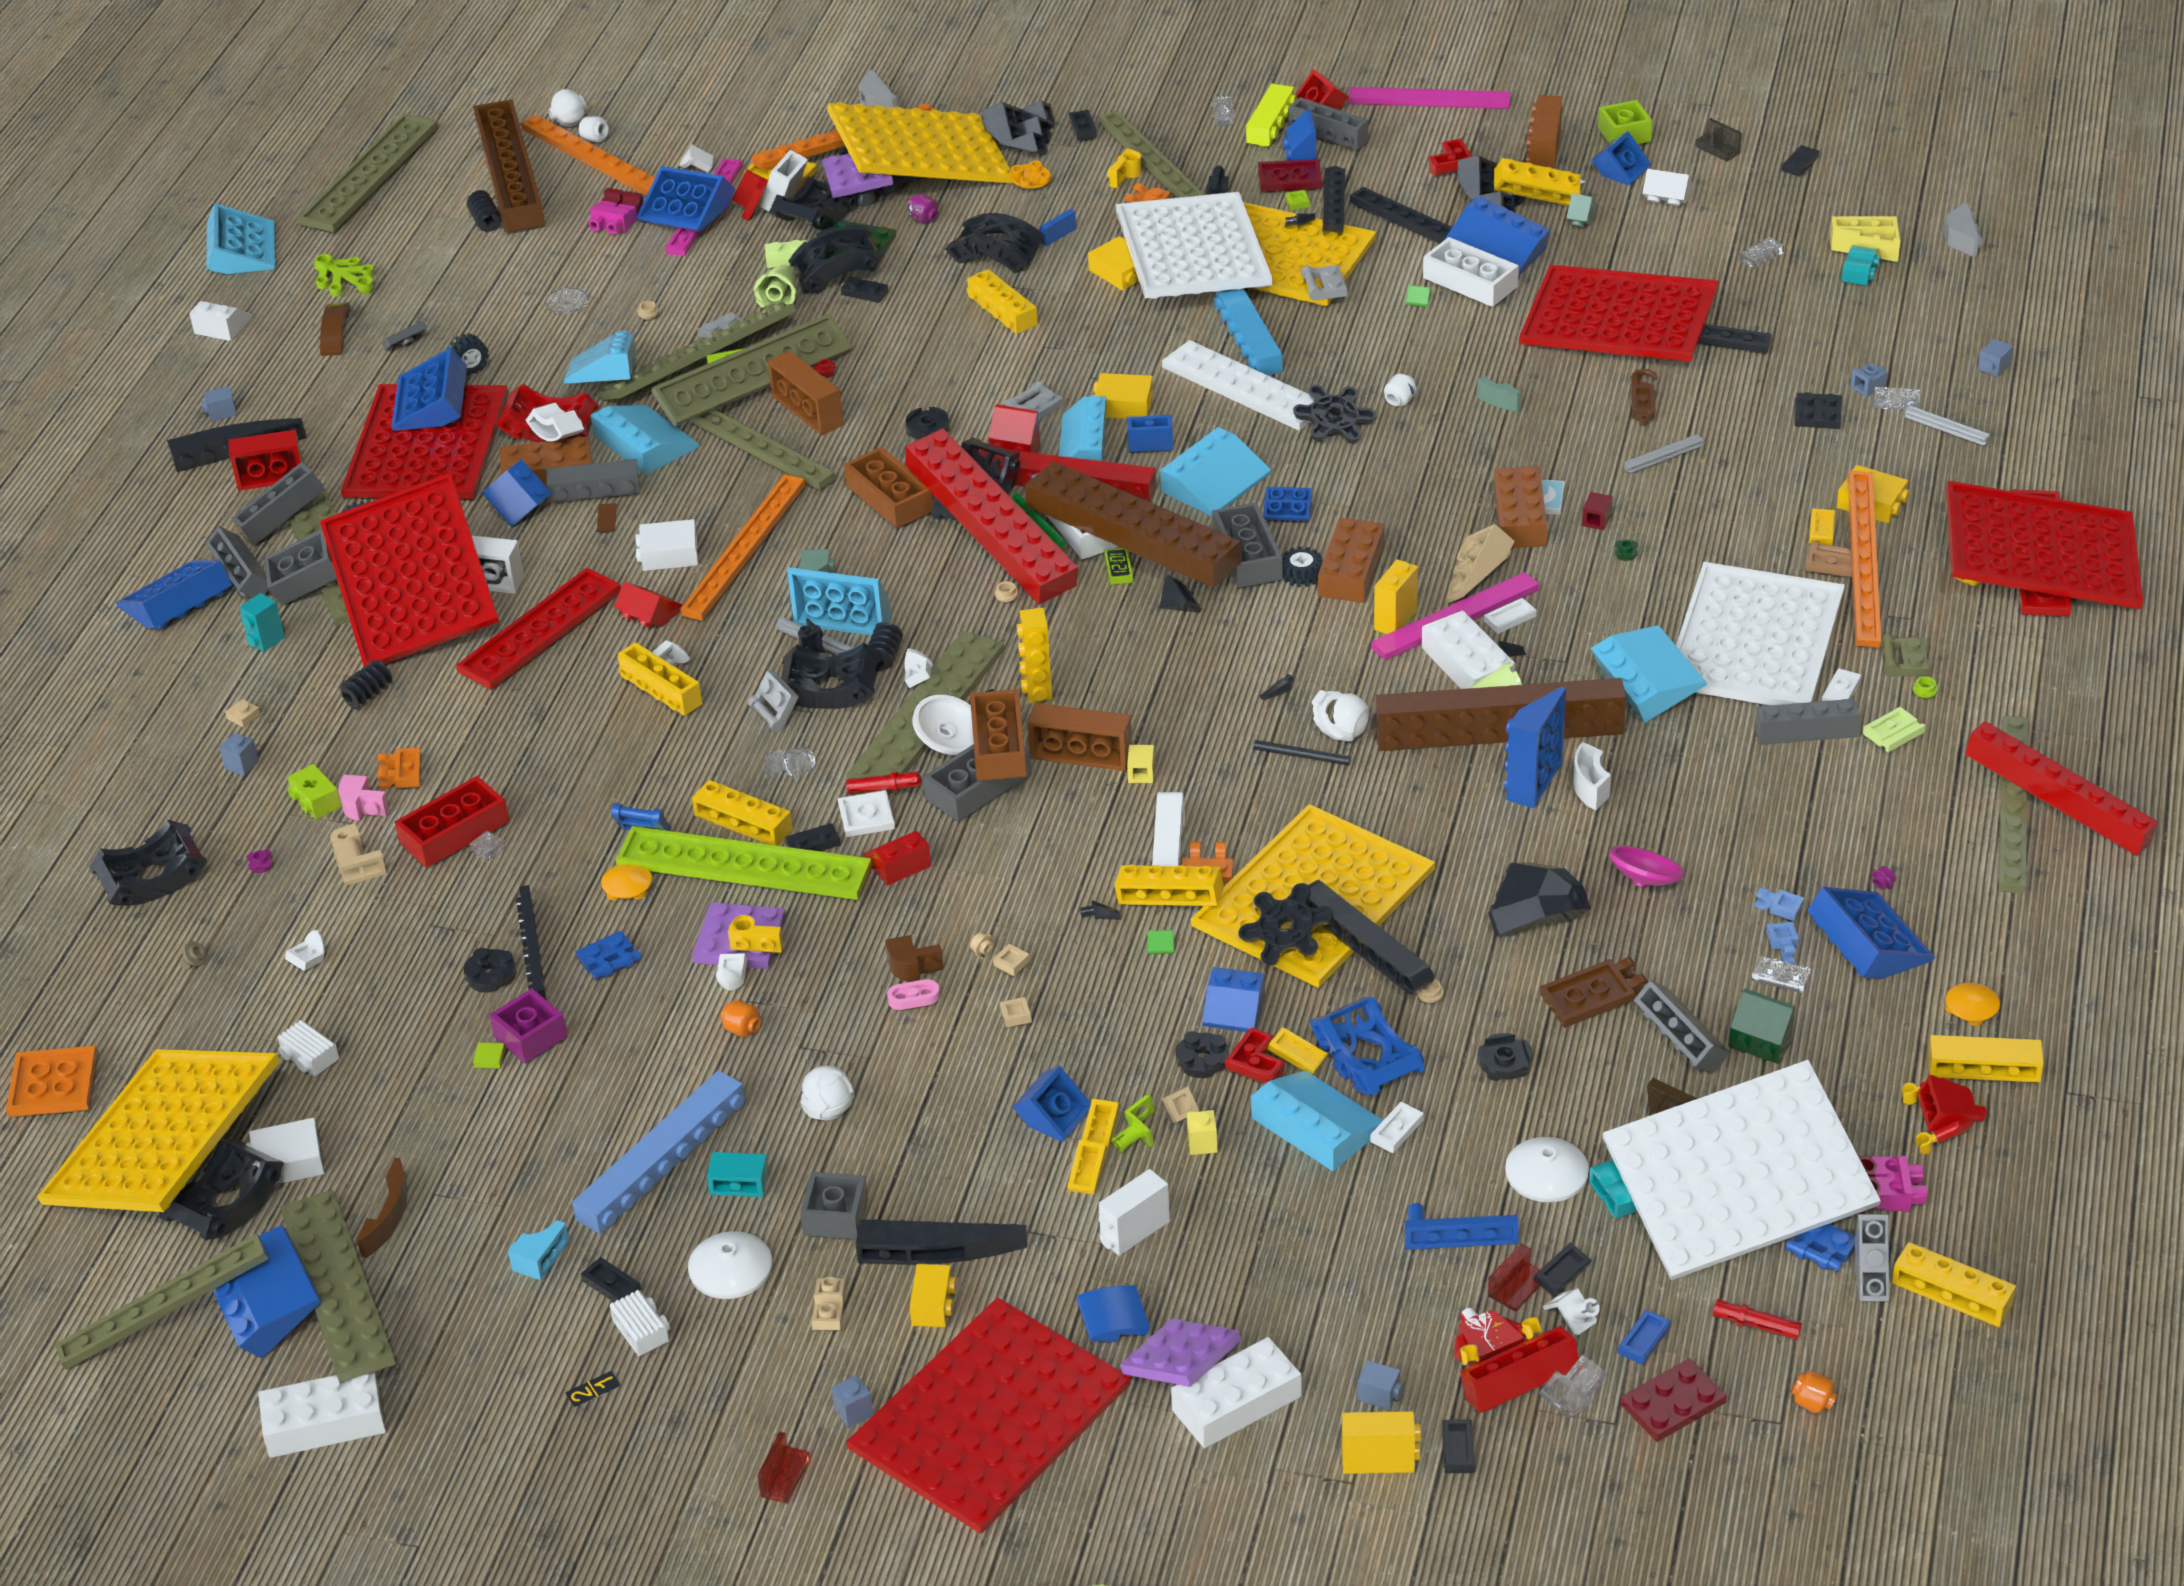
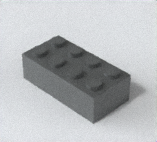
M1257 502L1212 510L1213 529L1241 541V564L1231 572L1237 588L1283 579L1282 556Z
M973 744L923 776L925 799L959 822L1026 777L977 781ZM1024 748L1026 775L1028 777L1032 774L1030 751Z

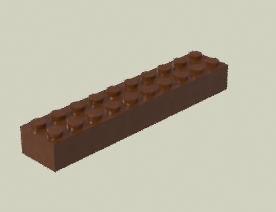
M513 99L473 106L476 126L504 232H517L522 229L544 226L545 220L542 203Z
M1054 461L1025 484L1027 507L1213 588L1241 564L1240 540Z
M1622 678L1376 695V738L1378 750L1390 751L1505 743L1509 739V733H1506L1509 719H1513L1519 709L1561 686L1566 688L1564 738L1624 734L1626 694Z

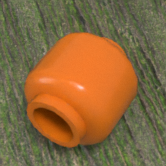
M740 999L734 1000L726 1004L722 1010L721 1020L724 1029L742 1038L749 1037L756 1033L761 1026L759 1009Z
M1809 1370L1806 1374L1801 1372L1791 1390V1393L1794 1394V1402L1814 1414H1819L1824 1408L1830 1410L1837 1397V1394L1833 1392L1834 1382L1814 1370Z

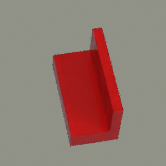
M746 169L731 201L745 207L741 217L749 221L768 183L767 179Z

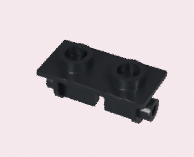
M1218 165L1213 168L1212 176H1209L1206 195L1227 193L1230 176H1225V170L1222 166Z
M807 618V626L800 627L798 631L799 645L812 651L826 653L822 643V629Z

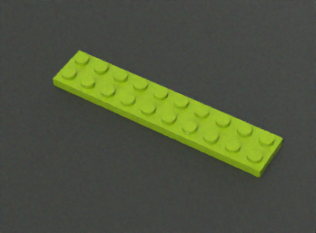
M635 826L631 827L616 858L617 865H636L646 868L651 872L858 900L872 867L871 858Z

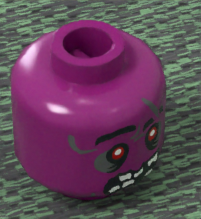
M923 193L914 195L907 205L909 216L922 224L934 221L939 213L937 202Z

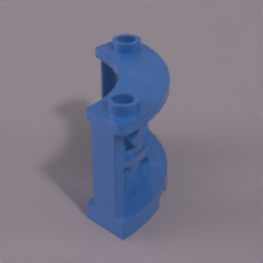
M1363 997L1309 1021L1322 1050L1325 1052L1329 1051L1335 1062H1333L1332 1066L1344 1080L1350 1078L1354 1082V1089L1363 1094L1373 1095L1380 1092V1085L1411 1071L1418 1073L1425 1071L1423 1065L1424 1058L1420 1050L1416 1046L1402 1040L1392 1030L1382 1015L1380 1004L1374 997ZM1362 1007L1368 1021H1362L1359 1012L1356 1018V1025H1352L1349 1012ZM1344 1015L1345 1023L1331 1022V1020ZM1349 1037L1351 1045L1346 1047L1342 1042L1347 1044ZM1356 1038L1381 1046L1382 1057L1380 1061L1370 1058H1355L1353 1055L1356 1052Z

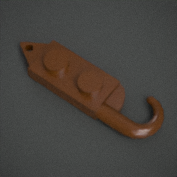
M1638 369L1631 375L1632 418L1637 419L1643 426L1651 419H1655L1656 412L1654 385L1640 381V377L1644 375H1649L1654 380H1657V374L1650 369Z

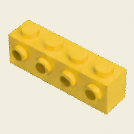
M1501 158L1494 169V190L1569 206L1571 195H1580V174Z
M989 269L967 278L968 296L1016 334L1038 325L1037 307Z
M1044 608L1020 610V624H1016L1018 638L1022 639V642L1018 643L1019 656L1023 657V661H1019L1021 676L1024 675V679L1021 680L1022 694H1027L1029 703L1053 700L1048 626Z
M635 642L618 653L620 675L625 680H629L637 685L639 689L651 694L656 700H660L668 705L672 710H676L686 716L702 705L700 684L697 680Z
M708 780L692 797L695 816L768 845L778 846L793 830L791 811Z
M1121 865L1114 884L1118 904L1217 906L1224 888L1220 867Z
M1930 1035L1928 1048L1930 1075L1955 1079L2041 1081L2044 1064L2041 1040Z
M1907 1243L1894 1264L1893 1284L1999 1328L2013 1306L2016 1285L1913 1243Z

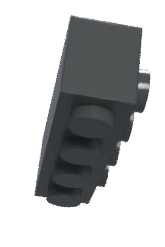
M1301 97L1289 106V126L1305 110H1310L1317 138L1349 147L1352 150H1359L1368 142L1367 119Z
M637 459L547 468V488L551 492L549 495L550 503L640 493Z
M301 462L231 517L242 535L252 545H255L274 529L280 527L293 514L299 512L303 506L315 499L325 489L313 471Z
M218 526L205 543L213 556L221 561L228 577L242 596L250 599L260 593L265 595L269 590L267 588L266 573L239 535Z
M1855 699L1756 707L1754 729L1759 745L1852 738L1858 736L1860 713Z
M1650 980L1634 999L1643 1009L1642 1013L1659 1026L1657 1029L1674 1042L1673 1046L1679 1052L1686 1055L1690 1059L1689 1063L1697 1070L1702 1071L1705 1069L1714 1073L1730 1054L1727 1048L1668 987Z

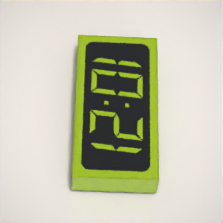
M1124 548L1104 550L1110 585L1132 583L1133 574L1128 550Z

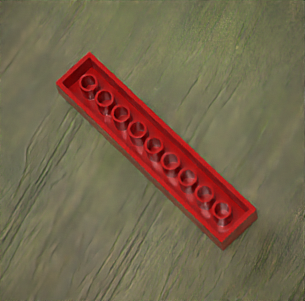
M944 428L906 446L905 466L1038 605L1077 586L1078 566Z

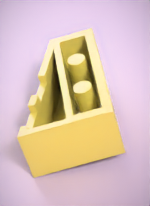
M1833 216L1830 229L1831 250L1849 253L1852 245L1878 249L1877 255H1880L1881 259L1898 262L1900 235L1897 217Z

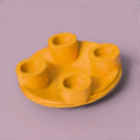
M1037 160L1031 161L1030 164L1014 165L1011 169L1012 182L1023 188H1040L1051 181L1050 171L1042 166V162Z
M616 865L604 874L601 884L607 898L610 900H617L619 898L642 899L646 896V890L652 883V875L648 869L640 866Z
M1961 983L1952 987L1946 994V1011L1963 1020H1967L1972 1026L1982 1025L1984 1020L1995 1016L2000 1008V1000L1997 994L1982 984Z

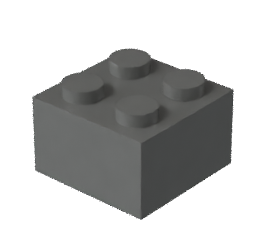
M811 1172L800 1212L803 1235L856 1239L859 1221L864 1217L868 1201L866 1176Z

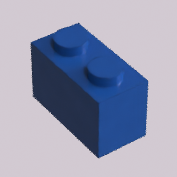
M1172 415L1127 417L1129 452L1173 450Z

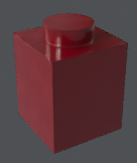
M1590 492L1583 506L1582 526L1604 531L1612 515L1613 496Z

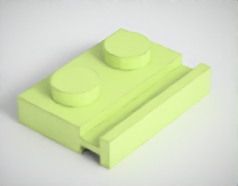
M806 240L765 244L767 268H774L782 264L790 266L788 262L790 257Z
M1899 707L1864 726L1863 734L1878 746H1884L1886 752L1889 753L1925 733V724L1922 723L1920 725L1917 722L1918 719Z

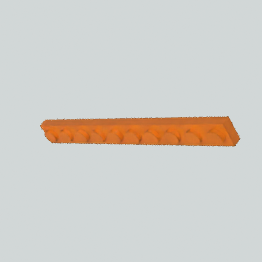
M928 103L914 107L926 111L935 110ZM834 129L829 133L817 134L805 140H797L795 143L780 145L771 150H762L752 155V163L762 171L775 167L789 150L806 158L843 147L845 144L838 130Z
M538 115L531 116L521 123L522 130L647 196L655 179L650 174Z
M1849 471L1848 496L1855 645L1880 648L1881 623L1873 473Z
M783 475L681 607L682 616L703 621L805 487L804 478Z

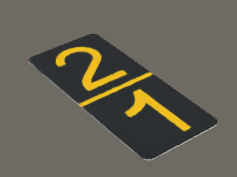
M609 1371L567 1391L565 1394L573 1407H578L620 1387V1383L613 1372Z

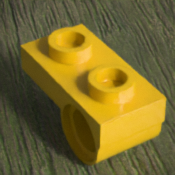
M1126 149L1118 157L1117 161L1109 167L1108 178H1110V187L1118 188L1126 178H1136L1141 175V154L1139 152Z
M740 915L733 919L728 929L731 950L782 953L783 939L781 927L755 926L754 918L749 915Z

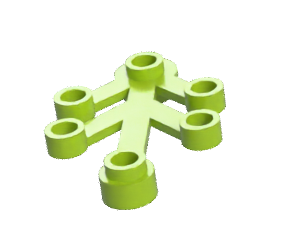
M320 254L315 258L314 267L319 271L318 278H316L317 288L326 289L329 287L332 296H340L343 294L341 279L343 278L356 285L362 294H369L373 291L374 283L372 276L375 274L373 265L366 264L361 266L358 257L334 260L329 254ZM329 271L333 273L332 285L330 286L327 277ZM362 273V276L357 277L353 274Z

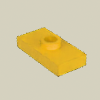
M1812 509L1809 544L1813 540L1819 541V544L1833 545L1835 510Z
M1284 1027L1281 1028L1268 1045L1269 1051L1312 1075L1318 1071L1328 1056V1053Z

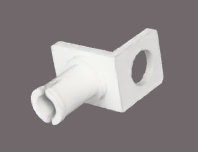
M1578 1288L1563 1292L1542 1306L1544 1310L1558 1307L1574 1335H1579L1597 1322L1595 1316L1599 1313V1304L1591 1305L1597 1301L1593 1298L1585 1300Z

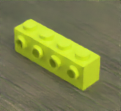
M1271 83L1246 125V143L1259 146L1271 145L1272 141L1277 138L1280 128H1283L1285 119L1289 118V106L1297 100V96L1294 95V87Z

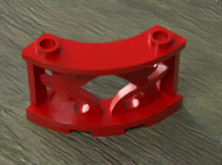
M521 384L510 392L506 406L495 425L516 439L524 438L537 443L546 442V440L540 438L531 429L526 419L533 409L556 403L565 413L574 410L577 417L582 421L584 428L581 433L563 439L587 437L589 431L586 427L592 413L598 409L599 404L586 392L567 398H555L540 394L525 384Z

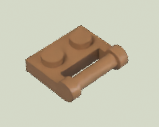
M1812 540L1805 571L1852 577L1851 548L1819 544V541Z

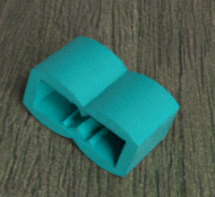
M1852 245L1843 266L1842 282L1868 286L1869 281L1874 280L1876 268H1879L1881 256L1877 255L1878 249Z
M1613 1159L1590 1167V1184L1596 1194L1603 1199L1613 1217L1618 1219L1637 1211Z

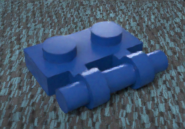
M622 931L576 950L577 959L588 973L591 972L595 980L603 976L607 978L613 975L614 971L622 967L627 969L633 966L634 962L642 959L639 950L634 951L633 944Z
M1826 1224L1796 1235L1794 1240L1790 1239L1788 1241L1786 1250L1795 1253V1256L1802 1260L1807 1258L1818 1263V1266L1825 1270L1830 1268L1839 1272L1843 1262L1846 1263L1855 1250V1235Z

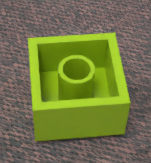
M1638 100L1599 107L1598 129L1608 143L1628 131L1636 143L1641 145L1651 142L1652 119Z

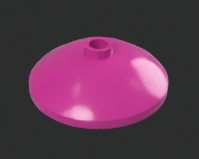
M1619 845L1613 846L1609 853L1611 861L1620 872L1632 879L1633 884L1646 888L1648 885L1664 886L1682 880L1685 874L1684 869L1679 864L1649 850Z

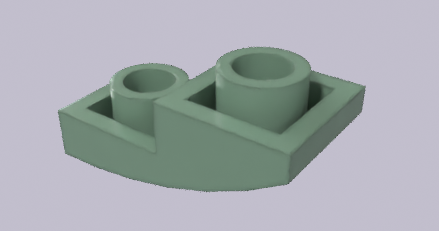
M1486 376L1478 379V398L1502 409L1516 412L1520 410L1521 392L1507 382L1498 385Z

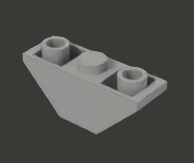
M873 70L868 71L858 85L860 103L865 106L881 105L888 108L899 106L898 98L896 95H893L889 86L885 85L881 77L877 76Z
M1963 203L1946 215L1944 236L1948 246L1973 257L1977 256L1978 248H1981L1982 239L1981 235H1978V225L1974 223V212L1970 211L1968 203Z
M1858 1214L1855 1235V1273L1859 1301H1889L1887 1214Z

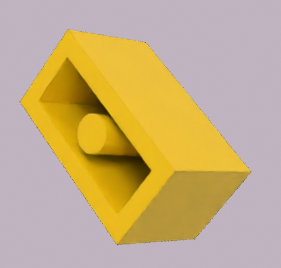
M917 1264L910 1302L912 1326L946 1327L947 1316H952L953 1299H950V1296L956 1293V1277L951 1276L950 1265Z

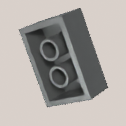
M322 529L264 558L267 588L282 606L337 579Z

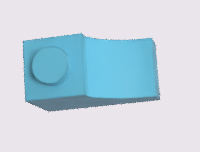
M556 1220L551 1226L538 1233H522L518 1240L511 1244L508 1251L512 1271L542 1280L569 1243L566 1223Z

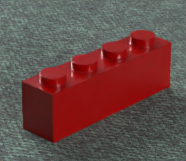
M1558 1326L1460 1371L1466 1401L1479 1413H1482L1579 1368L1580 1361L1576 1340L1562 1326Z

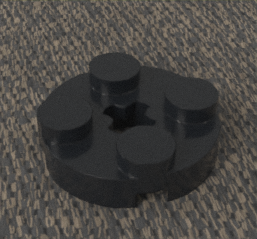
M929 407V410L922 411V408H917L911 411L906 416V434L915 439H921L942 428L948 432L950 430V421L947 412L938 407Z
M486 948L474 950L473 956L466 961L463 970L466 982L470 984V987L475 991L484 993L498 991L497 987L503 984L507 987L513 982L517 973L515 961L510 951Z
M1190 1031L1184 1035V1039L1177 1045L1176 1063L1178 1067L1180 1065L1183 1068V1072L1188 1076L1209 1078L1213 1077L1214 1072L1220 1069L1222 1072L1226 1069L1225 1060L1229 1056V1047L1223 1035ZM1205 1053L1204 1057H1199V1054Z
M1494 1034L1485 1039V1044L1480 1045L1478 1049V1063L1480 1068L1487 1073V1077L1493 1081L1524 1077L1529 1073V1068L1532 1064V1049L1526 1040L1522 1038L1521 1042L1515 1039L1513 1034ZM1506 1054L1509 1058H1502L1501 1055Z

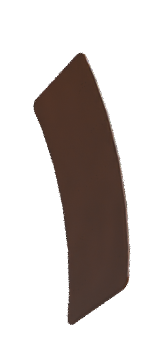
M616 503L599 504L596 532L615 531Z

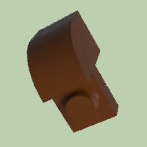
M911 935L885 940L889 967L892 974L898 979L906 982L919 981L920 974L944 970L940 944L914 949Z

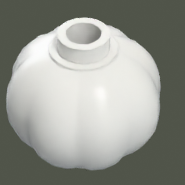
M563 89L553 96L548 113L552 120H556L562 126L574 127L583 119L584 111L587 110L582 95L578 96L572 90Z

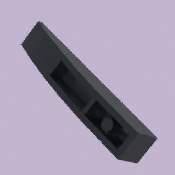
M302 418L272 419L212 428L167 440L176 472L230 459L229 439L296 430L298 440L306 438Z
M860 1219L855 1245L858 1263L894 1265L945 1264L971 1261L1028 1247L1027 1226L1019 1224Z

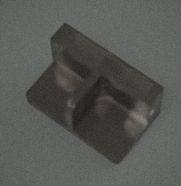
M1710 118L1707 120L1706 133L1696 139L1695 147L1728 162L1740 154L1742 133Z

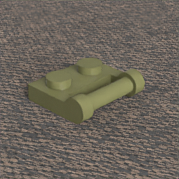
M1885 634L1881 637V647L1884 649L1886 660L1884 665L1886 675H1929L1924 638H1894L1891 634ZM1894 650H1900L1902 664L1896 662Z

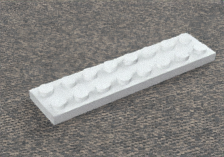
M1189 340L1162 360V368L1300 431L1311 422L1309 420H1298L1293 413L1295 405H1309L1314 402L1309 394Z

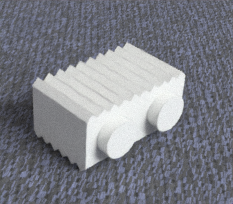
M299 1020L298 1023H295L294 1026H291L282 1035H278L280 1046L278 1050L281 1056L287 1061L292 1060L302 1072H309L313 1077L339 1060L336 1044L302 1020Z
M637 1290L635 1293H631V1295H627L625 1298L622 1297L620 1300H616L615 1303L612 1302L610 1304L614 1324L621 1331V1334L626 1338L632 1349H634L637 1356H641L669 1342L667 1333L670 1330L669 1323L664 1315H657V1309L651 1297L645 1298L641 1291Z

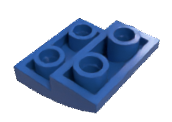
M1266 487L1264 519L1309 521L1312 488Z
M1136 1285L1105 1287L1077 1296V1302L1090 1341L1117 1342L1120 1334L1147 1335L1150 1325Z

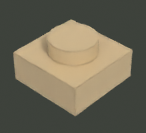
M241 699L225 711L228 720L243 728L261 715L259 707L244 699Z
M1008 944L993 958L995 967L1012 976H1015L1030 962L1029 953L1011 944Z
M1025 997L999 1002L1006 1028L1032 1022Z
M1188 1086L1162 1098L1173 1123L1187 1118L1186 1113L1199 1112Z

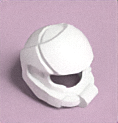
M1320 690L1312 700L1314 705L1313 719L1320 730L1335 740L1353 741L1354 738L1361 735L1367 728L1369 708L1360 697L1352 693L1342 694L1338 691L1325 692ZM1332 700L1337 701L1334 706L1335 724L1329 721L1328 714L1326 713V707Z
M819 1066L812 1069L804 1077L802 1083L803 1094L800 1101L803 1111L810 1118L825 1121L839 1118L851 1106L854 1099V1089L842 1070L835 1066Z

